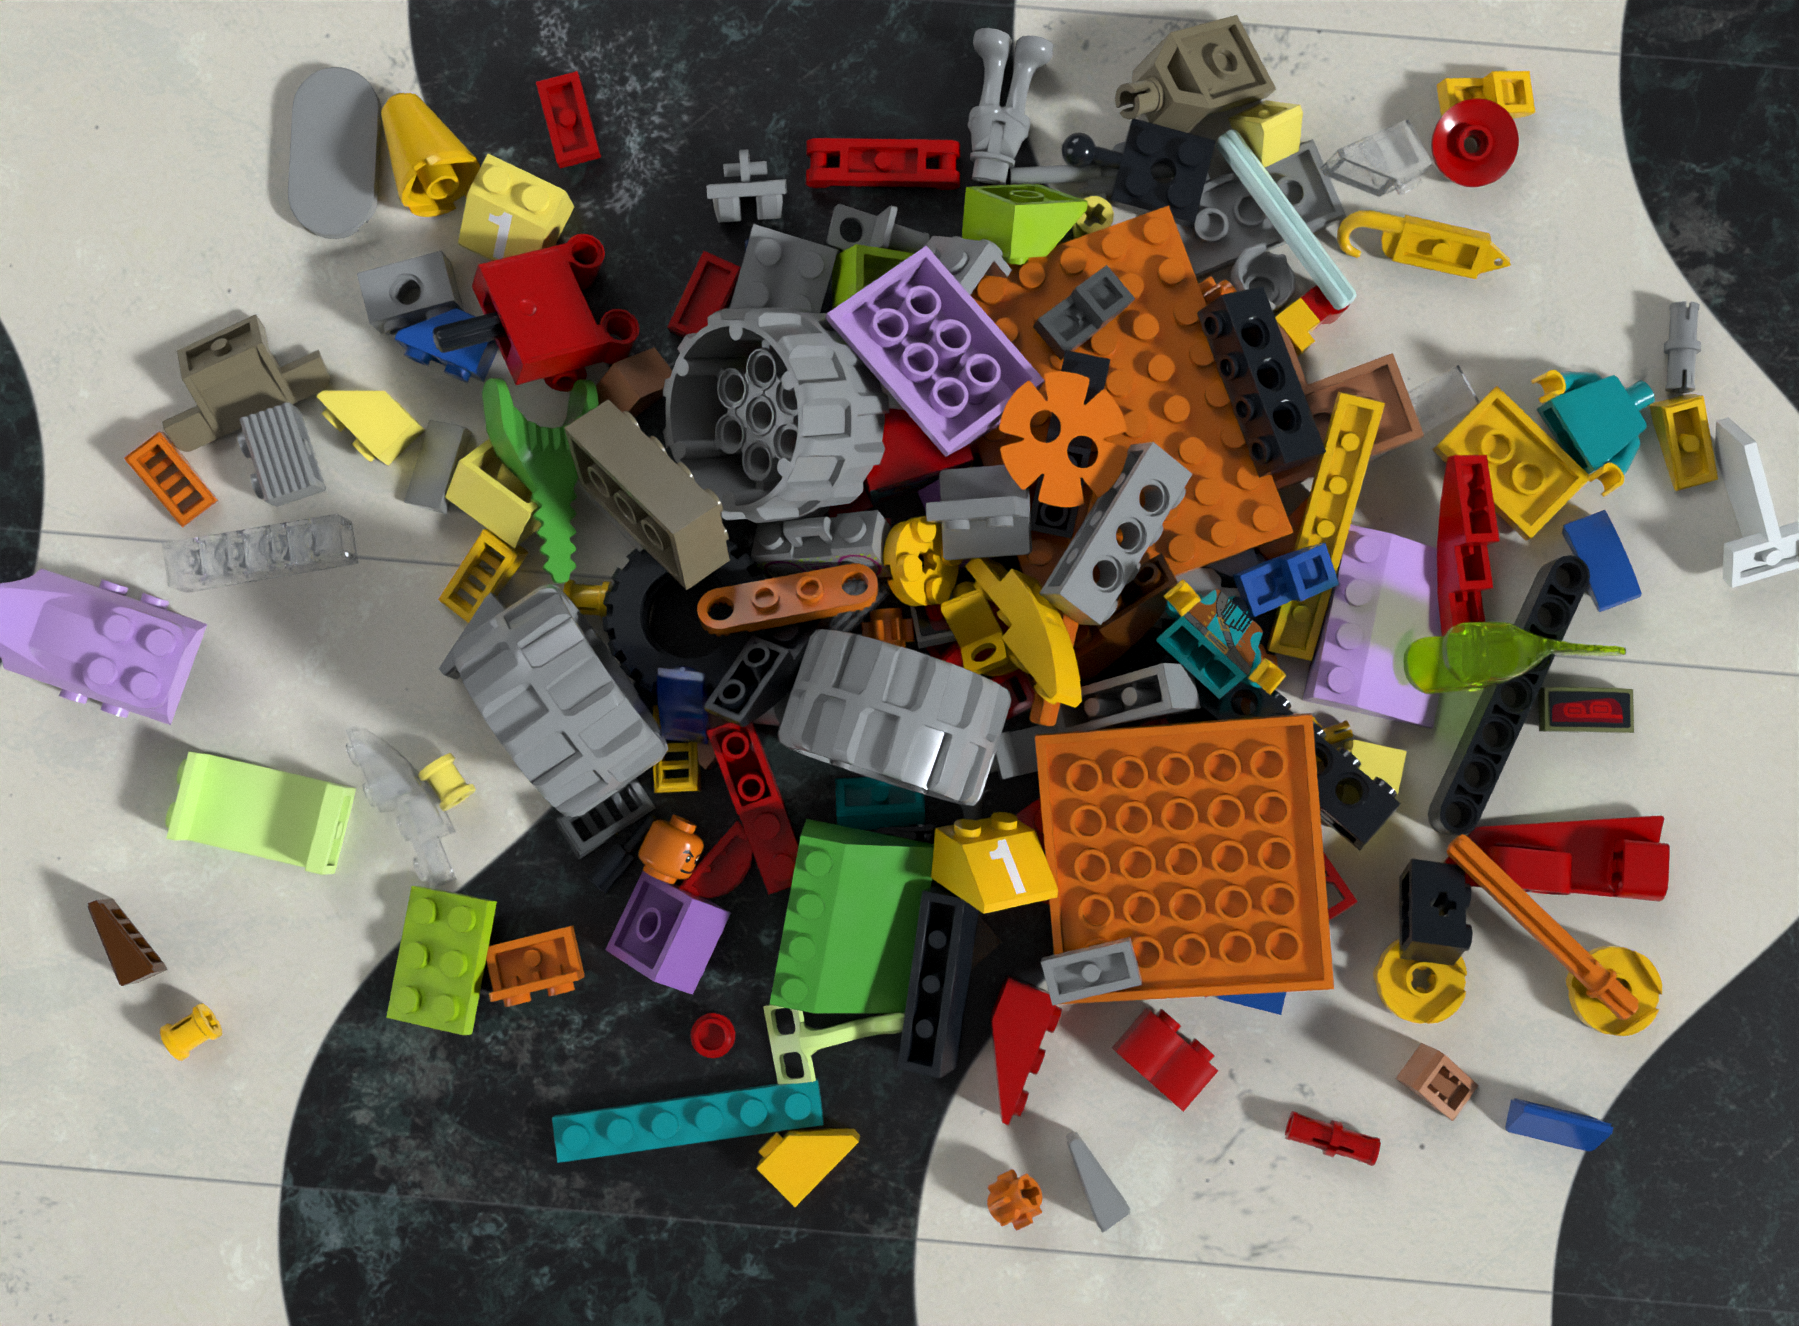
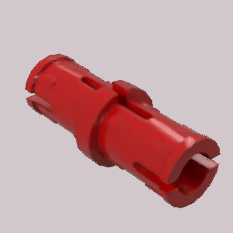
M1295 1111L1291 1112L1285 1130V1139L1321 1149L1323 1155L1334 1157L1337 1154L1370 1166L1375 1165L1381 1146L1380 1138L1343 1128L1342 1123L1335 1120L1327 1123L1298 1114Z

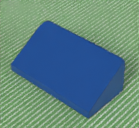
M1517 1098L1511 1099L1505 1125L1506 1131L1509 1133L1584 1151L1595 1150L1613 1132L1611 1124L1601 1119Z

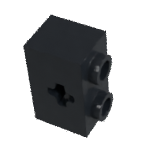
M1411 859L1399 876V955L1401 959L1453 966L1461 955L1470 949L1473 932L1472 926L1466 924V910L1471 902L1472 891L1471 885L1465 883V871L1459 865Z

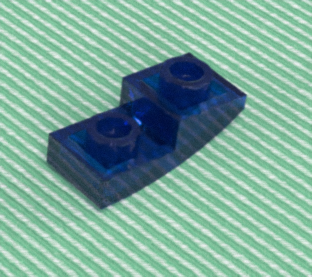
M677 666L673 669L659 668L657 674L658 709L661 730L665 739L708 744L709 736L707 730L711 729L707 712L703 707L709 697L705 674L685 666Z

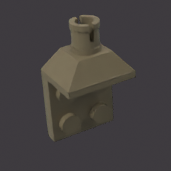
M1237 15L1170 32L1133 70L1132 81L1118 87L1115 94V104L1117 108L1133 104V107L1123 109L1120 112L1121 116L1125 119L1130 120L1145 114L1149 123L1189 133L1206 116L1265 99L1276 90V87Z

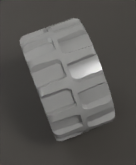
M804 308L722 309L707 318L708 325L698 333L687 334L677 348L680 354L675 362L670 378L665 379L663 396L666 397V427L663 430L666 448H671L676 463L682 462L687 466L695 482L703 490L709 488L717 495L723 506L721 518L724 520L748 519L754 523L821 517L829 511L830 506L853 502L863 492V481L873 466L881 463L885 451L882 442L885 414L889 413L888 395L883 393L877 377L825 319L826 313H811Z
M555 584L541 585L460 639L452 650L456 668L467 691L497 739L540 794L566 817L585 814L661 761L668 751V746L661 729L628 676L620 668L619 663L612 656L587 619L569 597Z
M820 629L810 636L778 730L779 743L786 748L836 767L941 800L974 806L981 799L1011 704L1010 692L996 682L938 658L857 634Z

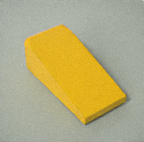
M1684 394L1650 404L1652 422L1674 490L1679 491L1718 480L1704 396Z

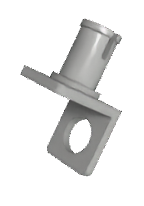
M837 204L833 210L826 244L841 251L859 244L916 253L929 242V233H922L895 224L897 207L892 205L878 216L842 204ZM848 218L854 219L861 225L862 236L858 242L851 243L843 239L840 234V225L843 220Z

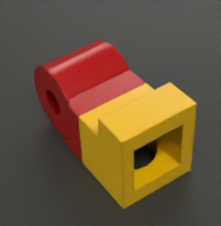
M1316 285L1278 314L1275 319L1277 324L1289 336L1298 358L1315 342L1310 333L1321 324L1335 322L1350 304L1341 310L1334 309L1318 285Z

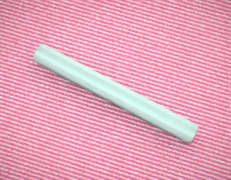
M1231 129L1218 138L1216 148L1334 309L1341 310L1351 304L1357 296L1356 291L1239 132Z

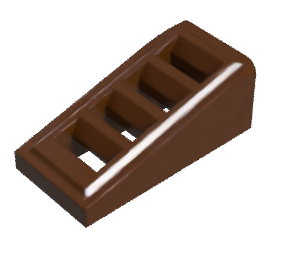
M114 899L95 900L88 903V910L119 985L136 984L168 970L161 958Z

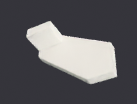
M1729 417L1717 420L1715 456L1743 537L1724 543L1723 580L1731 588L1799 568V521L1778 526L1756 441Z

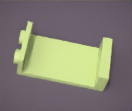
M188 752L187 759L181 762L177 772V783L180 786L176 802L170 805L166 814L165 825L169 828L166 839L174 841L189 840L305 867V871L320 875L335 874L356 788L207 753Z

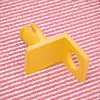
M966 581L954 588V599L941 604V612L960 646L964 668L977 674H982L1007 664L1009 657L1006 644L1001 639L1004 635L983 591L975 589L973 586L974 582ZM987 648L996 649L994 655L982 662L974 661L975 656L980 651Z

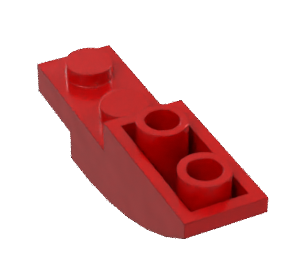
M728 722L708 729L707 734L737 815L740 816L768 895L791 887L799 844L753 722L745 727Z

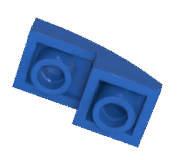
M1606 510L1563 525L1562 534L1573 555L1582 559L1589 568L1590 579L1586 590L1598 612L1641 597L1642 593L1632 565Z

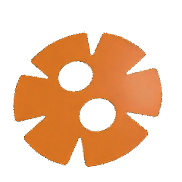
M1063 371L1045 373L1044 381L1047 401L1033 383L1027 381L1014 392L1004 408L999 430L1024 438V440L1002 446L1000 448L1002 460L1010 476L1022 490H1025L1041 474H1044L1038 496L1040 502L1058 507L1081 506L1084 504L1080 478L1086 482L1097 497L1104 495L1119 478L1126 462L1128 448L1104 441L1103 439L1126 432V423L1117 403L1105 389L1101 390L1084 405L1090 381L1088 377ZM1042 410L1054 413L1061 425L1059 436L1049 443H1043L1035 439L1030 430L1032 417ZM1086 436L1096 444L1098 450L1097 459L1090 467L1079 468L1069 460L1067 448L1073 438Z

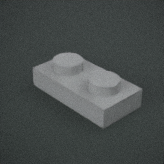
M1131 937L1055 954L1041 959L1052 1005L1142 985V978Z

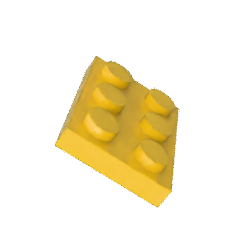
M1498 386L1494 387L1432 449L1445 463H1447V457L1453 455H1487L1495 512L1525 541L1531 539L1589 481V474Z

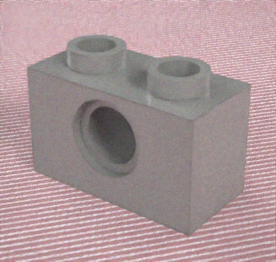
M442 250L357 273L369 323L380 333L396 335L399 330L457 308L464 311L452 263ZM421 289L420 297L415 303L410 305L403 303L404 296L409 290Z

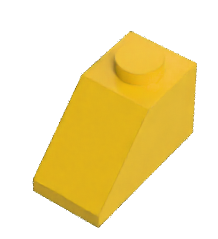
M792 1129L783 1137L776 1132L758 1151L763 1158L759 1161L756 1169L796 1207L858 1144L860 1134L855 1129Z

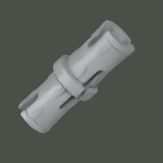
M1686 301L1670 304L1669 341L1664 343V353L1668 354L1667 385L1665 386V391L1674 393L1676 388H1679L1678 393L1695 391L1696 354L1701 351V342L1697 341V322L1700 304L1696 302H1690L1689 307H1686Z

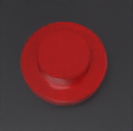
M707 1013L701 1016L691 1029V1042L694 1049L700 1055L707 1058H718L725 1055L732 1048L735 1041V1028L732 1022L720 1013Z

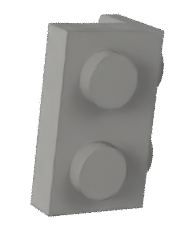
M932 236L926 244L969 295H971L984 275L1007 278L1012 271L1002 258L1003 253L1001 249L986 239L978 241L963 239L958 236H953L952 238Z

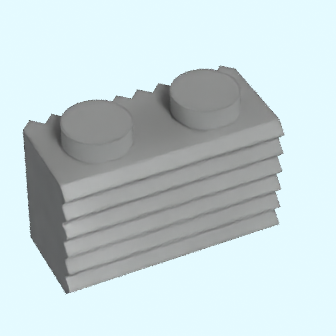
M283 403L282 405L239 419L243 432L238 433L237 438L245 457L252 458L256 473L251 474L250 478L253 489L259 499L264 498L265 502L278 507L326 491L321 470L318 467L316 455L313 451L300 409L291 403Z

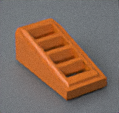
M159 431L124 458L182 527H185L219 501L164 432ZM163 450L168 456L152 469H149L145 463ZM172 464H175L179 470L160 483L156 476ZM186 477L190 484L171 497L167 490ZM197 490L202 497L182 511L177 504Z

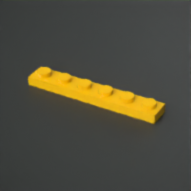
M1339 391L1323 444L1326 453L1320 455L1294 551L1315 544L1326 543L1336 574L1385 403ZM1332 588L1301 602L1292 600L1278 606L1267 644L1268 651L1312 661Z

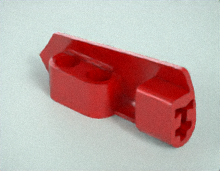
M1661 815L1475 827L1467 835L1525 892L1551 895L1577 893L1660 902L1665 898L1668 890L1670 846L1668 843H1659L1664 823V816ZM1449 856L1444 861L1447 864L1458 865ZM1465 872V883H1469L1471 887L1482 888Z

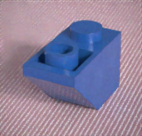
M457 308L399 330L395 336V340L406 350L404 356L425 366H429L431 360L446 366L444 373L466 383L469 382L470 377L482 382L485 381L499 349L496 340L446 353L440 352L436 348L432 332L435 327L476 317Z

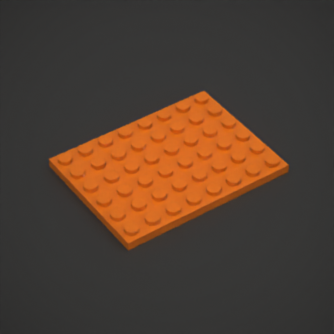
M1169 205L1056 245L1045 257H1031L1028 259V263L1021 265L1007 263L1012 269L1007 278L987 275L982 277L970 296L1043 379L1045 373L1061 371L1064 359L1060 360L1033 328L1037 319L1069 297L1077 286L1106 265L1134 296L1135 300L1126 309L1073 352L1110 359L1104 389L1112 396L1120 408L1127 431L1106 437L1103 440L1125 446L1128 449L1133 444L1154 442L1192 473L1185 486L1186 494L1183 500L1174 509H1171L1162 524L1163 532L1153 545L1147 548L1140 560L1141 565L1162 553L1176 577L1285 538L1294 533L1272 475L1259 478L1254 463L1250 458L1247 444L1238 420L1233 413L1232 404L1222 378L1218 373L1209 343L1202 331L1197 312L1207 305ZM1044 382L1038 391L1047 401L1048 398ZM1047 410L1037 412L1030 421L1032 435L1043 443L1046 441L1052 412ZM999 427L976 439L979 449L978 456L982 466L1004 465L1000 448L1023 441L1024 438L1001 432ZM1093 440L1087 467L1094 464L1098 455L1097 446ZM1037 479L1029 486L1030 512ZM1141 490L1139 502L1143 508L1145 505V495ZM1118 527L1116 532V540L1120 546L1123 540V534L1121 529ZM1031 530V554L1017 555L1016 559L1021 572L1036 578L1043 587L1068 548L1070 538ZM1095 565L1093 579L1097 584L1100 578V571L1098 566Z

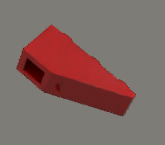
M1007 974L990 1014L1000 1118L1002 1123L1009 1126L1012 1116L1020 1117L1029 1095L1028 1091L1023 1090L1029 1073L1037 1075L1046 1052V1050L1040 1048L1046 1031L1054 1032L1060 1019L1062 1008L1052 1005L1048 991Z

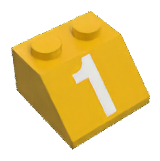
M996 812L990 818L980 820L960 819L955 821L954 825L935 828L931 878L983 914L1057 898L1058 887L1034 829L1020 822L1016 815L1007 812Z

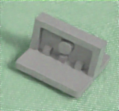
M1005 465L949 469L940 472L941 502L926 503V516L928 522L942 524L944 559L961 560L1031 554L1029 486L1022 490L1012 479Z

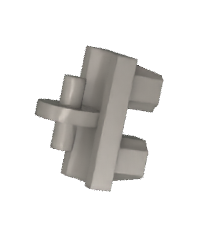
M748 149L739 150L740 163L723 164L724 177L741 176V182L709 184L706 186L707 199H713L718 222L741 221L740 197L756 196L758 220L781 218L783 194L787 193L786 179L752 181L751 175L768 174L767 161L750 162Z

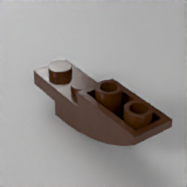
M1162 553L1141 565L1136 577L1124 586L1116 599L1118 602L1117 608L1108 620L1102 622L1101 625H1078L1073 649L1077 660L1079 676L1084 682L1106 669L1124 655L1149 631L1164 613L1167 600L1163 596L1178 584V581ZM1025 673L1032 689L1036 691L1034 688L1036 683H1033L1034 678L1031 674Z

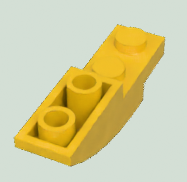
M989 558L971 559L965 567L976 579L973 586L975 589H981L986 599L994 601L1000 609L997 612L998 617L1010 627L1001 639L1012 651L1009 656L1012 662L1025 673L1031 674L1037 682L1034 686L1035 690L1047 702L1053 705L1059 702L1076 708L1082 702L1075 652L1057 608L1039 594L1043 588L1036 578L1017 570L1011 569L1008 572L1001 563Z

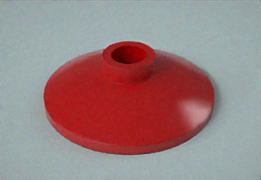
M1480 98L1464 100L1450 107L1438 120L1431 141L1433 159L1439 171L1451 182L1464 187H1482L1497 181L1510 169L1517 156L1519 135L1512 116L1501 105L1491 100ZM1467 137H1471L1476 141L1477 148L1474 153H1469L1464 148V141Z

